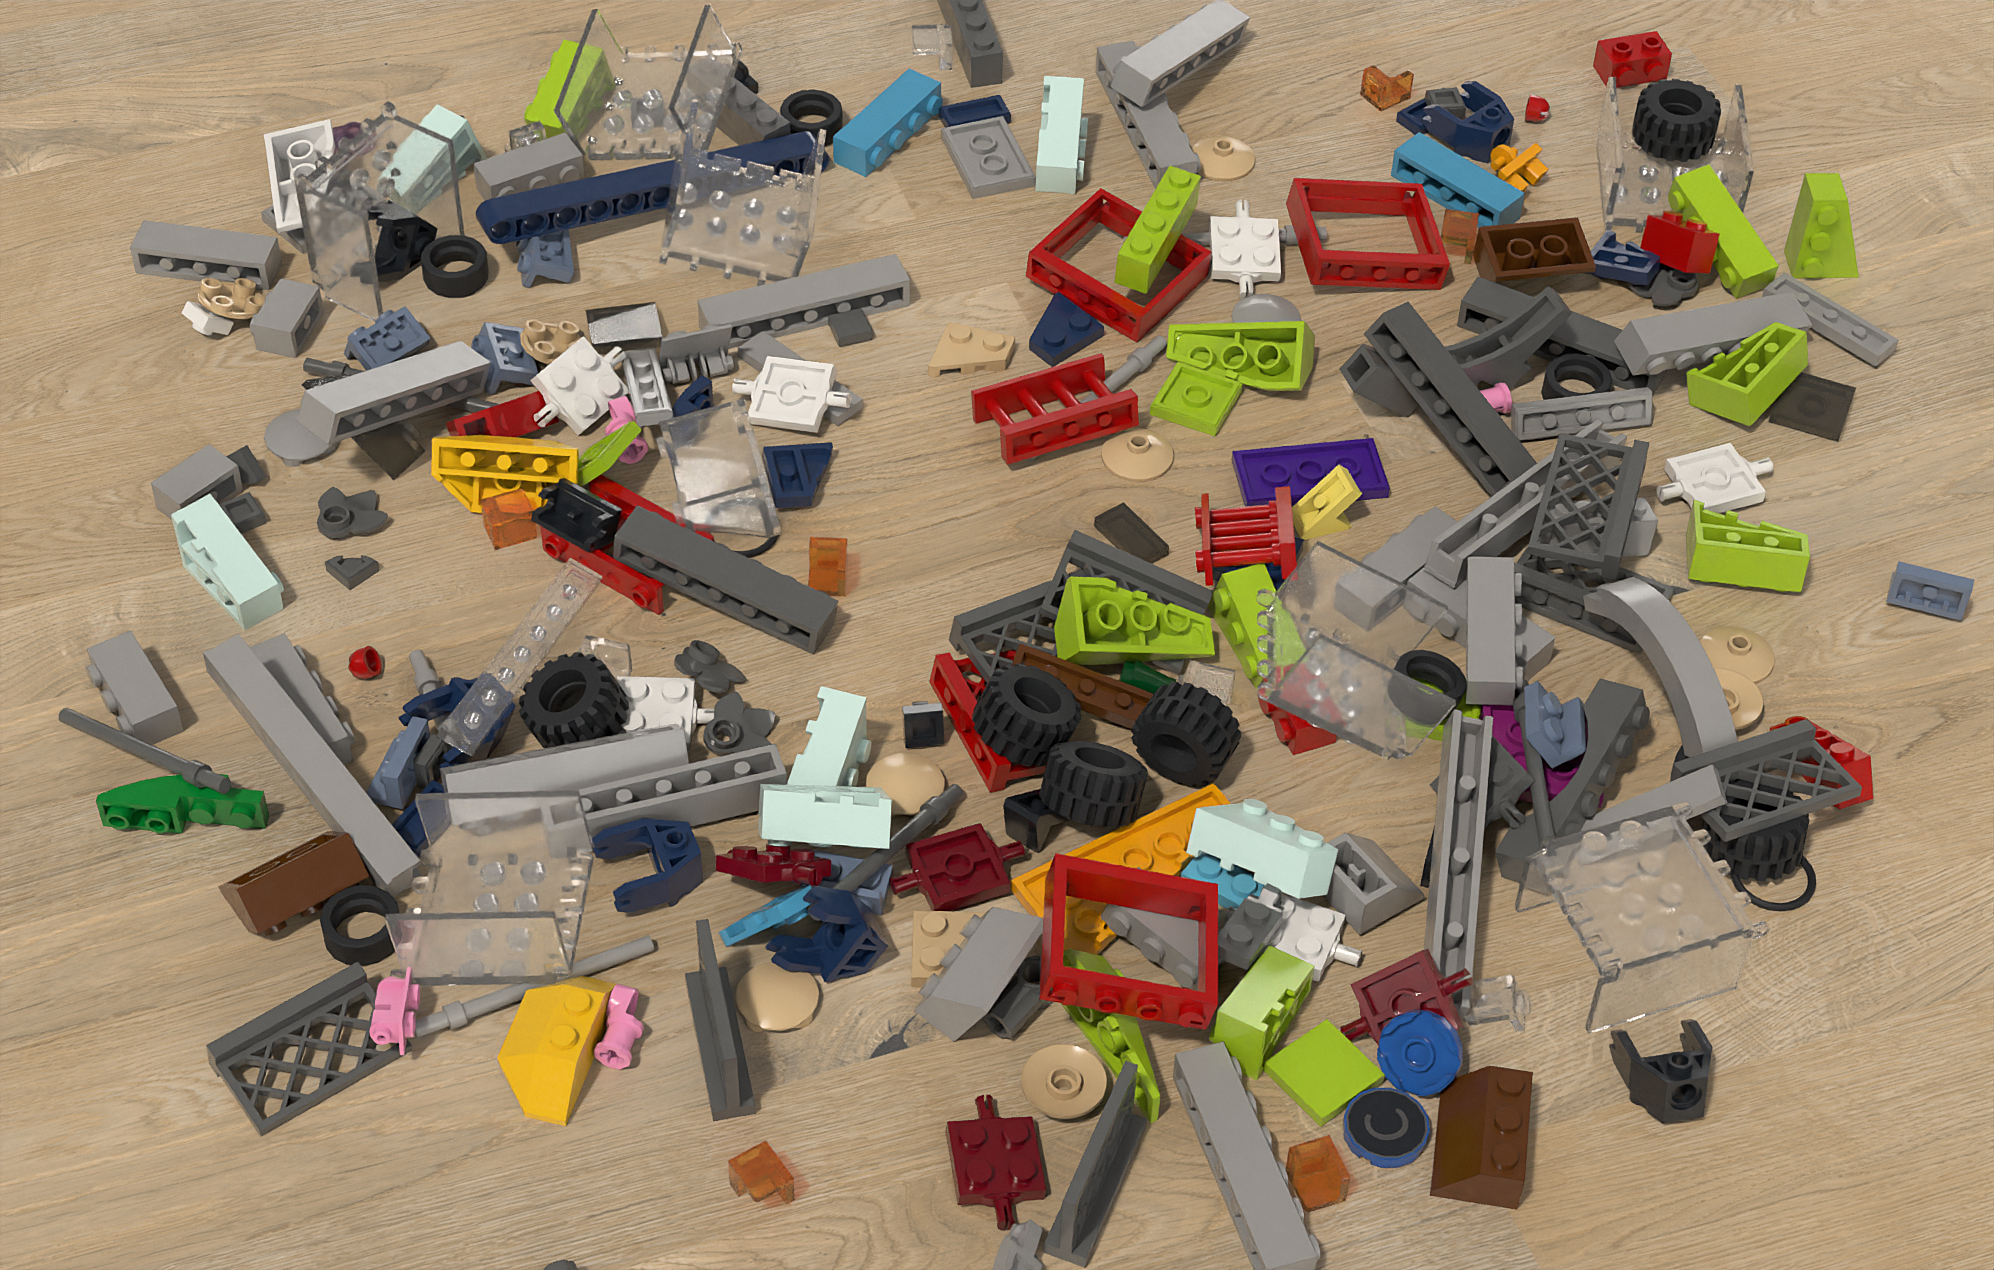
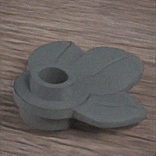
M1660 263V269L1648 285H1633L1629 283V287L1639 296L1645 298L1652 297L1653 305L1671 306L1678 303L1681 298L1694 295L1698 289V280L1695 273H1685Z
M331 487L318 501L320 515L317 519L318 530L326 537L340 538L351 532H372L384 525L388 519L387 513L376 510L377 499L374 490L345 497L339 489Z
M692 641L690 646L685 647L683 653L676 655L674 659V665L683 675L695 676L699 685L711 692L726 693L729 689V681L744 682L746 679L735 666L718 659L720 652L717 648L703 641Z
M738 692L730 693L716 703L714 719L704 729V743L711 752L718 755H729L772 745L766 739V736L771 731L774 723V711L760 708L744 709V702ZM719 734H725L729 737L730 740L720 741L716 738V736Z

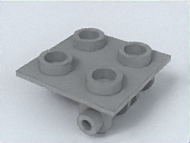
M710 324L699 331L689 333L686 331H676L662 338L659 364L664 382H671L672 385L689 382V372L692 380L695 381L697 379L695 363H698L701 375L707 378L705 361L710 377L728 374V370L734 369L732 356L727 355L732 324L723 326L720 324Z

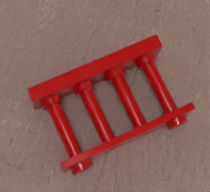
M1102 353L971 391L973 421L977 424L994 419L999 425L1001 457L1007 465L1139 426L1138 395L1132 389L1115 394L1110 391L1103 382L1105 381V359ZM1092 390L1098 399L1080 403L1074 395ZM1060 400L1065 406L1064 409L1047 413L1042 404ZM1027 409L1033 418L1015 423L1008 414Z
M599 475L589 482V492L622 509L617 532L638 505L714 541L713 535L603 475ZM540 526L543 550L550 557L562 560L631 599L641 608H647L657 615L664 611L662 587L665 584L654 578H648L605 554L614 545V542L592 552H587Z
M1290 486L1275 487L1276 500L1269 501V505L1210 510L1209 493L1201 494L1202 507H1195L1196 529H1202V549L1195 550L1197 573L1205 572L1206 586L1213 585V568L1273 563L1274 566L1282 567V579L1298 578Z

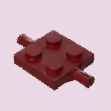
M981 823L909 843L905 846V855L912 868V873L890 878V886L894 895L917 888L925 896L932 911L958 909L1010 893L1011 882L1003 868V862L1025 857L1024 846L1018 840L1017 842L998 847L988 838Z
M766 844V850L757 851V847L735 846L727 854L716 855V871L762 883L792 881L796 884L805 883L811 886H818L823 877L831 876V860L815 856V850L813 849L790 850V846Z
M1429 950L1419 951L1350 984L1359 1002L1361 1018L1341 1026V1033L1357 1029L1345 1035V1037L1352 1041L1368 1033L1379 1046V1037L1383 1028L1397 1015L1413 1009L1430 1010L1446 1018L1456 1030L1461 1029L1464 1025L1453 1004L1452 994L1473 985V979L1470 977L1456 983V981L1470 975L1466 968L1444 978L1438 971Z
M986 1094V1099L984 1100V1095H980L975 1099L978 1119L947 1121L945 1133L957 1204H982L994 1207L997 1228L1004 1230L1006 1224L1007 1230H1010L1012 1225L1016 1224L1012 1205L1021 1201L1044 1200L1046 1186L1033 1117H996L993 1097Z

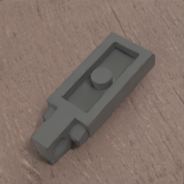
M1267 883L1259 897L1250 894L1248 898L1243 900L1218 934L1219 959L1247 971L1250 969L1280 927L1285 909L1280 906L1282 902L1281 889Z

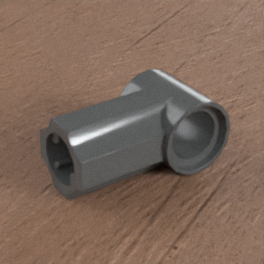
M1031 956L1023 960L1017 969V975L1004 988L989 1012L982 1017V1020L988 1025L991 1032L1002 1039L1006 1037L1011 1039L1037 1010L1044 1009L1051 1004V1001L1039 999L1040 984H1030L1031 982H1040L1041 956Z

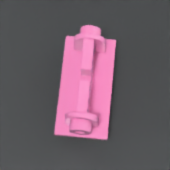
M407 967L405 979H397L390 976L378 984L375 1010L373 1011L369 1031L373 1041L379 1045L399 1043L400 1055L405 1054L407 1037L415 1036L416 1015L412 1010H419L420 985L412 983L411 967Z

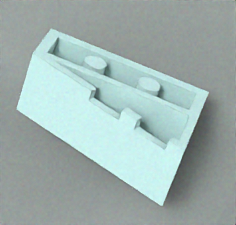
M1044 76L1035 191L1075 194L1076 180L1083 181L1084 161L1078 159H1085L1086 139L1080 138H1087L1088 118H1082L1084 78Z
M437 104L422 119L421 124L410 137L401 144L393 157L382 166L375 180L386 198L416 213L444 192L443 186L453 178L460 180L466 175L465 169L475 161L479 162L487 159L468 121Z
M211 494L171 514L183 567L244 630L253 627L284 609L281 598L284 588L280 579L274 572H270Z
M821 686L817 696L819 700V717L817 721L809 720L805 731L807 734H811V737L803 755L797 754L787 785L856 787L859 776L857 769L860 763L865 764L867 762L872 744L870 740H867L866 697Z
M760 784L758 833L761 839H768V844L773 846H791L792 841L808 842L809 846L831 847L834 844L847 845L854 848L889 849L892 799L881 787Z
M1245 799L1243 803L1196 808L1186 853L1195 857L1205 853L1221 859L1220 867L1229 871L1234 869V865L1255 872L1254 881L1264 885L1269 883L1281 889V892L1299 899L1327 895L1338 849L1324 842L1322 835L1296 826L1294 819L1268 810L1266 803L1256 799Z

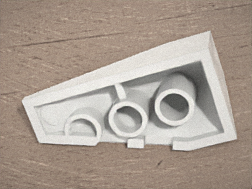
M330 119L264 134L278 233L313 225L335 150L333 128Z

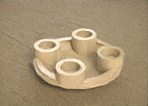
M214 278L202 279L200 290L197 293L198 302L204 308L228 318L250 319L254 314H258L265 303V297L255 290L256 283L247 278H238L235 282H220Z
M530 319L526 321L524 329L520 334V342L529 355L549 365L582 337L578 335L579 327L570 321H561L559 324Z
M898 753L886 756L873 765L867 774L866 787H881L892 799L891 817L895 815L910 816L918 814L921 805L929 798L939 796L944 792L945 784L943 774L934 762L918 754Z
M772 962L757 965L745 973L737 985L735 1001L739 1013L745 1018L746 1026L754 1032L805 1028L812 1021L813 1012L818 1004L819 990L815 979L810 973L785 970Z

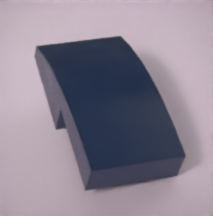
M703 375L685 389L672 408L674 422L667 423L668 445L672 451L677 450L686 442H690L699 433L698 419L707 415L714 407L712 381Z

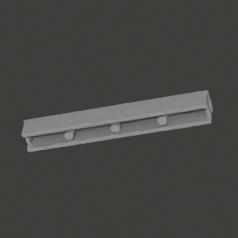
M1599 419L1575 435L1625 446L1627 436L1622 433L1617 437H1613L1603 431L1602 426L1604 422ZM1564 447L1563 453L1570 462L1585 456L1581 450ZM1555 451L1433 539L1423 570L1454 589L1466 580L1468 557H1496L1530 532L1535 524ZM1612 456L1599 459L1608 470L1620 464L1621 461L1620 458ZM1592 464L1578 469L1585 480L1600 474ZM1570 474L1555 480L1563 491L1577 485Z
M239 633L213 649L204 651L203 655L207 673L332 831L349 833L374 884L378 888L389 892L394 898L420 881L422 875L416 868L421 865L419 858Z
M1454 709L1443 727L1424 950H1429L1438 971L1444 978L1466 968L1470 975L1456 981L1458 983L1472 977L1493 717L1485 716L1483 720L1461 716L1462 711ZM1471 986L1452 994L1453 1004L1460 1019L1464 1017L1470 1008Z

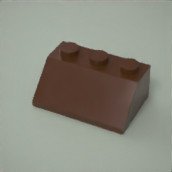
M1578 217L1482 226L1478 228L1473 258L1479 276L1489 281L1499 282L1590 273L1596 270L1595 262Z
M327 831L218 887L248 932L256 934L262 932L266 937L284 929L287 926L286 919L300 913L301 917H306L319 911L324 906L323 900L345 888L360 885V881L370 876L349 833Z
M1487 1066L1456 1077L1448 1086L1440 1091L1430 1196L1517 1210L1525 1183L1533 1072Z

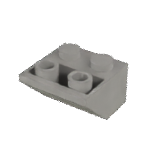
M1345 832L1327 842L1337 848L1338 853L1328 893L1323 896L1339 913L1346 915L1345 920L1359 935L1423 899L1424 893L1373 840Z

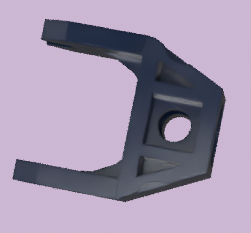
M1466 81L1461 84L1465 92L1460 95L1465 106L1475 112L1474 114L1462 121L1439 105H1428L1423 109L1427 116L1422 118V123L1430 133L1454 147L1453 152L1462 157H1468L1472 160L1488 164L1491 162V152L1494 148L1502 144L1510 146L1514 117L1498 94L1477 81Z
M453 677L449 685L416 696L406 703L402 708L405 714L399 716V720L404 726H408L412 716L430 721L445 715L466 740V742L456 745L443 755L446 762L442 763L439 768H445L488 759L504 737L516 705L494 679L474 678L466 680L460 677Z
M642 818L606 828L592 837L593 851L596 858L613 859L647 849L656 874L626 882L613 891L614 905L617 912L632 913L668 902L670 907H673L683 895L691 893L703 883L701 851L689 822Z
M816 886L803 897L805 902L813 904L809 913L824 922L812 939L777 935L765 946L766 950L776 952L771 961L779 967L789 971L821 973L824 982H831L841 977L866 974L887 949L888 944L871 908L852 892Z

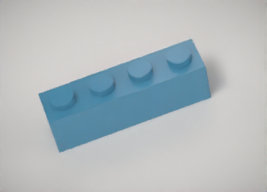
M909 68L833 136V162L867 177L875 168L880 167L885 159L895 150L900 149L912 134L917 133L924 123L939 113V108L943 104L941 82Z
M1417 133L1394 150L1391 170L1392 177L1402 183L1422 184L1426 197L1475 226L1513 224L1520 219L1525 196L1524 192L1424 134Z

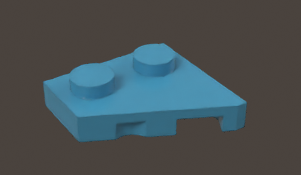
M811 885L784 893L719 931L718 933L725 946L732 945L772 926L774 929H777L785 924L791 925L807 916L809 911L806 907L811 905V903L805 902L803 897L812 889Z

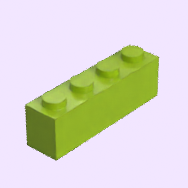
M1710 164L1674 177L1668 194V201L1672 210L1683 214L1684 221H1687V219L1707 223L1706 229L1720 233L1712 264L1720 274V280L1724 287L1730 289L1734 297L1738 299L1764 289L1773 282L1779 265Z
M1169 165L1118 252L1114 283L1147 294L1197 206L1201 182L1200 175Z

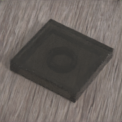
M655 302L585 310L591 346L598 354H608L616 346L622 349L620 352L661 348L663 335Z
M1801 372L1776 398L1768 422L1838 442L1856 387Z

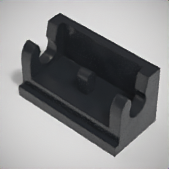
M566 478L559 479L558 483L544 488L539 493V497L545 500L548 499L543 507H538L532 512L531 521L587 552H592L614 542L622 511L621 508Z

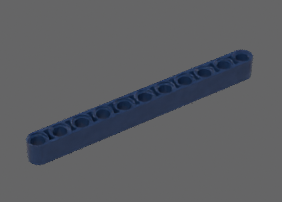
M800 132L491 198L478 206L475 215L492 243L505 244L814 176L827 168L830 157L813 133Z

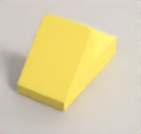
M1341 465L1336 466L1292 507L1293 525L1300 538L1307 540L1345 531L1352 527L1343 511L1357 500L1362 493L1348 469Z

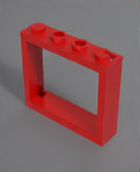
M1311 178L1293 179L1286 206L1311 285L1441 290L1450 262L1422 184ZM1406 191H1413V196L1410 195V192ZM1311 211L1405 215L1419 254L1323 250Z
M1100 188L1029 251L1026 277L1054 294L1060 292L1089 315L1137 343L1208 276L1212 252L1180 234L1166 261L1182 270V272L1145 307L1138 305L1060 259L1099 222L1125 237L1129 235L1142 211Z
M1055 853L1045 878L1039 999L1062 1003V1005L1095 1009L1103 1013H1117L1138 1017L1146 1021L1155 1020L1181 1025L1186 1028L1193 1027L1206 1030L1218 1006V884ZM1066 896L1197 920L1198 991L1063 966Z

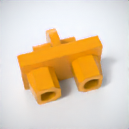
M1534 143L1518 157V151L1515 147L1510 148L1504 144L1498 145L1491 152L1492 162L1490 166L1494 171L1499 170L1498 178L1522 192L1526 191L1529 184L1520 176L1521 174L1534 186L1549 170L1537 158L1543 150L1537 143Z

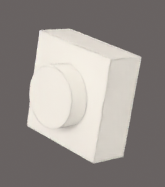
M187 301L182 311V314L193 322L192 327L205 335L211 336L213 332L228 335L234 324L227 317L215 314L199 303Z

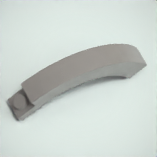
M1635 577L1600 585L1596 588L1597 592L1583 596L1586 611L1607 617L1621 625L1631 634L1649 657L1671 701L1679 726L1685 756L1693 757L1738 742L1731 712L1717 674L1697 636L1687 621L1665 596L1651 585Z

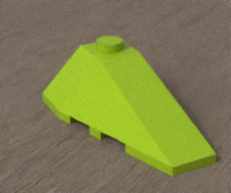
M1305 321L1169 324L1166 358L1170 361L1181 362L1265 391H1300L1313 369L1315 334Z
M1071 576L1067 579L1054 625L1058 658L1077 665H1102L1124 663L1125 660L1129 662H1135V660L1145 662L1202 658L1215 655L1211 620L1209 617L1172 603L1165 605L1147 598L1148 594L1138 590L1131 592L1116 586L1117 582L1107 578Z
M1073 949L1063 952V966L1124 977L1120 970L1117 968L1113 969L1104 956ZM1062 1005L1116 1078H1118L1125 1061L1138 1065L1134 1102L1150 1123L1157 1121L1161 1095L1136 1017L1117 1013H1103L1095 1009L1073 1005Z

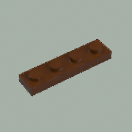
M1021 643L1012 662V666L1015 663L1024 664L1027 667L1031 665L1038 667L1041 671L1051 673L1053 677L1067 685L1066 688L1075 694V701L1080 703L1081 710L1132 729L1136 719L1153 696V693Z

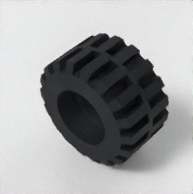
M1663 79L1659 80L1658 83L1652 82L1647 88H1643L1638 98L1632 126V136L1635 137L1634 141L1637 145L1642 146L1644 152L1651 153L1653 157L1658 159L1664 158L1666 161L1671 162L1674 160L1688 162V159H1700L1701 155L1705 156L1713 147L1721 116L1720 101L1715 99V94L1712 91H1707L1706 87L1700 84L1696 85L1692 81Z
M574 652L571 657L563 654L558 656V660L554 662L549 660L544 663L545 667L540 671L536 670L531 675L533 679L531 682H526L522 689L525 694L519 698V705L522 707L519 710L520 716L543 748L620 734L622 729L619 726L626 723L628 717L625 712L629 709V702L625 698L627 695L601 659L598 660L592 654L584 656L582 652Z
M1015 663L1014 666L1007 664L1003 665L1001 669L998 668L994 671L973 709L972 721L975 723L974 729L976 733L982 735L981 740L986 745L993 748L992 751L998 755H1003L1007 760L1014 763L1020 762L1023 766L1031 767L1034 764L1037 767H1043L1048 761L1051 747H1054L1057 743L1070 740L1081 720V714L1079 713L1081 707L1080 703L1075 701V694L1066 688L1067 685L1057 680L1051 673L1041 671L1038 667L1031 665L1027 667L1024 664Z
M1170 682L1169 685L1164 684L1155 691L1132 726L1131 732L1133 736L1131 738L1133 744L1138 747L1136 749L1138 755L1146 760L1145 763L1150 768L1155 769L1160 776L1167 777L1179 785L1184 783L1188 787H1196V785L1203 787L1207 786L1210 782L1213 783L1218 778L1239 745L1241 731L1238 727L1240 724L1237 718L1232 716L1233 711L1229 706H1225L1219 697L1208 693V690L1202 687H1194L1193 684L1184 682L1183 685L1179 682Z
M1089 741L1057 743L1050 749L1039 797L1048 808L1078 823L1097 827L1127 826L1129 823L1136 821L1148 770L1143 763L1133 756L1108 745Z
M1737 779L1735 783H1729L1753 789L1754 785L1753 782ZM1759 784L1758 787L1759 791L1781 795L1783 789ZM1793 791L1787 792L1786 797L1802 800L1800 796H1794ZM1725 796L1728 803L1748 806L1749 800ZM1754 802L1753 809L1766 812L1778 809V807ZM1720 813V817L1728 825L1744 820L1743 818ZM1809 814L1724 842L1704 820L1701 835L1703 852L1706 857H1711L1710 862L1715 867L1724 868L1723 872L1729 875L1736 874L1740 876V879L1748 880V878H1754L1757 881H1766V878H1772L1773 880L1782 878L1783 873L1789 875L1794 871L1795 866H1799L1810 820Z

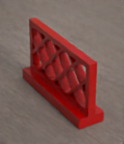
M1016 650L1000 652L999 656L1013 660ZM950 652L935 655L929 682L989 792L1004 790L1007 780L1045 773L1046 765L1043 767H1037L1034 764L1031 767L1023 766L1022 764L1012 765L1011 761L1007 760L1003 755H998L992 751L993 748L981 740L982 735L976 733L974 729L975 723L972 721V714L977 704V698L982 695L987 682L983 677L979 683L963 677L962 673L969 671L981 675L969 658L954 660Z

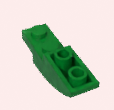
M219 774V775H222V776H224V777H226V778H229L228 775ZM181 775L137 781L98 794L96 798L103 826L115 829L127 828L148 830L155 833L169 832L182 834L186 821L199 824L211 823L232 825L239 828L266 829L270 817L264 791L230 788L227 793L222 794L206 786L198 788L185 782Z

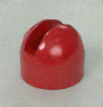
M1529 95L1525 120L1541 122L1548 116L1547 111L1550 109L1547 100L1541 96Z
M366 646L357 649L350 655L348 669L354 677L368 679L381 673L382 662L378 652L372 646Z

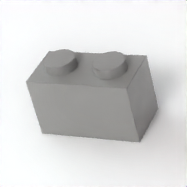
M282 278L279 279L274 289L267 293L265 303L258 314H254L250 322V332L254 336L256 350L292 358L297 357L324 313L319 286Z
M210 444L151 482L157 509L171 520V514L208 494H211L216 502L220 504L243 492L238 465Z

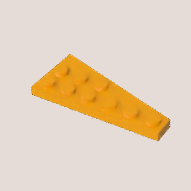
M1212 783L1137 819L1134 823L1120 827L1064 855L1131 868L1140 867L1142 870L1178 876L1195 857L1186 853L1196 808L1228 805L1231 803L1218 787ZM1052 861L1011 880V891L1030 915L1043 918L1045 878ZM1066 896L1064 951L1073 949L1098 955L1117 936L1108 927L1107 923L1100 918L1107 906L1106 903Z

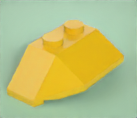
M489 435L432 438L431 475L438 482H441L470 512L532 517V512L538 507H543L548 499L545 500L538 496L544 488L558 483L561 478H566L578 485L579 448L553 440Z
M579 976L526 990L497 1056L498 1064L525 1117L562 1126L567 1125L594 1060L595 1047L597 1043L601 1042L607 1028V1006L616 983Z

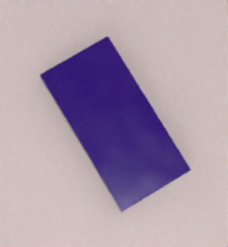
M1373 438L1232 451L1231 460L1245 507L1269 505V501L1276 500L1275 487L1290 486L1291 504L1293 507L1338 465L1348 469L1362 493L1355 501L1389 498L1390 488Z

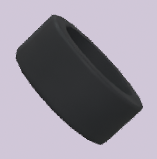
M815 89L798 91L783 100L780 107V115L790 122L791 134L811 132L822 147L832 144L833 136L843 128L841 102L834 95L826 91ZM812 114L827 118L817 123H806L796 119Z
M448 235L437 238L429 243L421 254L423 280L427 288L437 295L448 298L464 297L481 289L488 280L487 252L482 243L472 237ZM450 261H466L473 264L467 269L457 272L437 269L442 264Z
M1565 354L1555 358L1547 365L1541 394L1543 400L1610 392L1612 377L1609 369L1602 362L1591 356ZM1573 379L1591 385L1595 391L1589 393L1572 392L1563 388L1558 382Z
M1412 650L1401 655L1387 683L1388 694L1394 704L1410 716L1430 722L1444 721L1450 717L1454 709H1457L1466 690V678L1461 669L1449 658L1432 651ZM1410 678L1427 680L1440 688L1443 693L1427 691L1416 685Z
M358 885L343 889L333 895L323 906L320 916L327 951L334 959L346 965L359 962L361 966H366L382 961L390 956L399 946L403 934L397 901L389 892L376 886ZM368 912L376 913L386 918V924L382 929L370 937L361 939L346 938L337 932V928L343 920L354 914Z

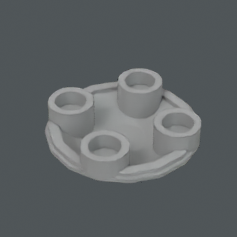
M1253 294L1241 299L1234 306L1231 315L1233 323L1301 321L1299 311L1292 302L1272 294Z
M300 409L284 412L274 418L267 426L264 436L267 448L276 456L281 457L283 463L289 467L300 466L304 460L318 457L323 453L333 452L338 445L337 442L328 445L299 424L297 421Z

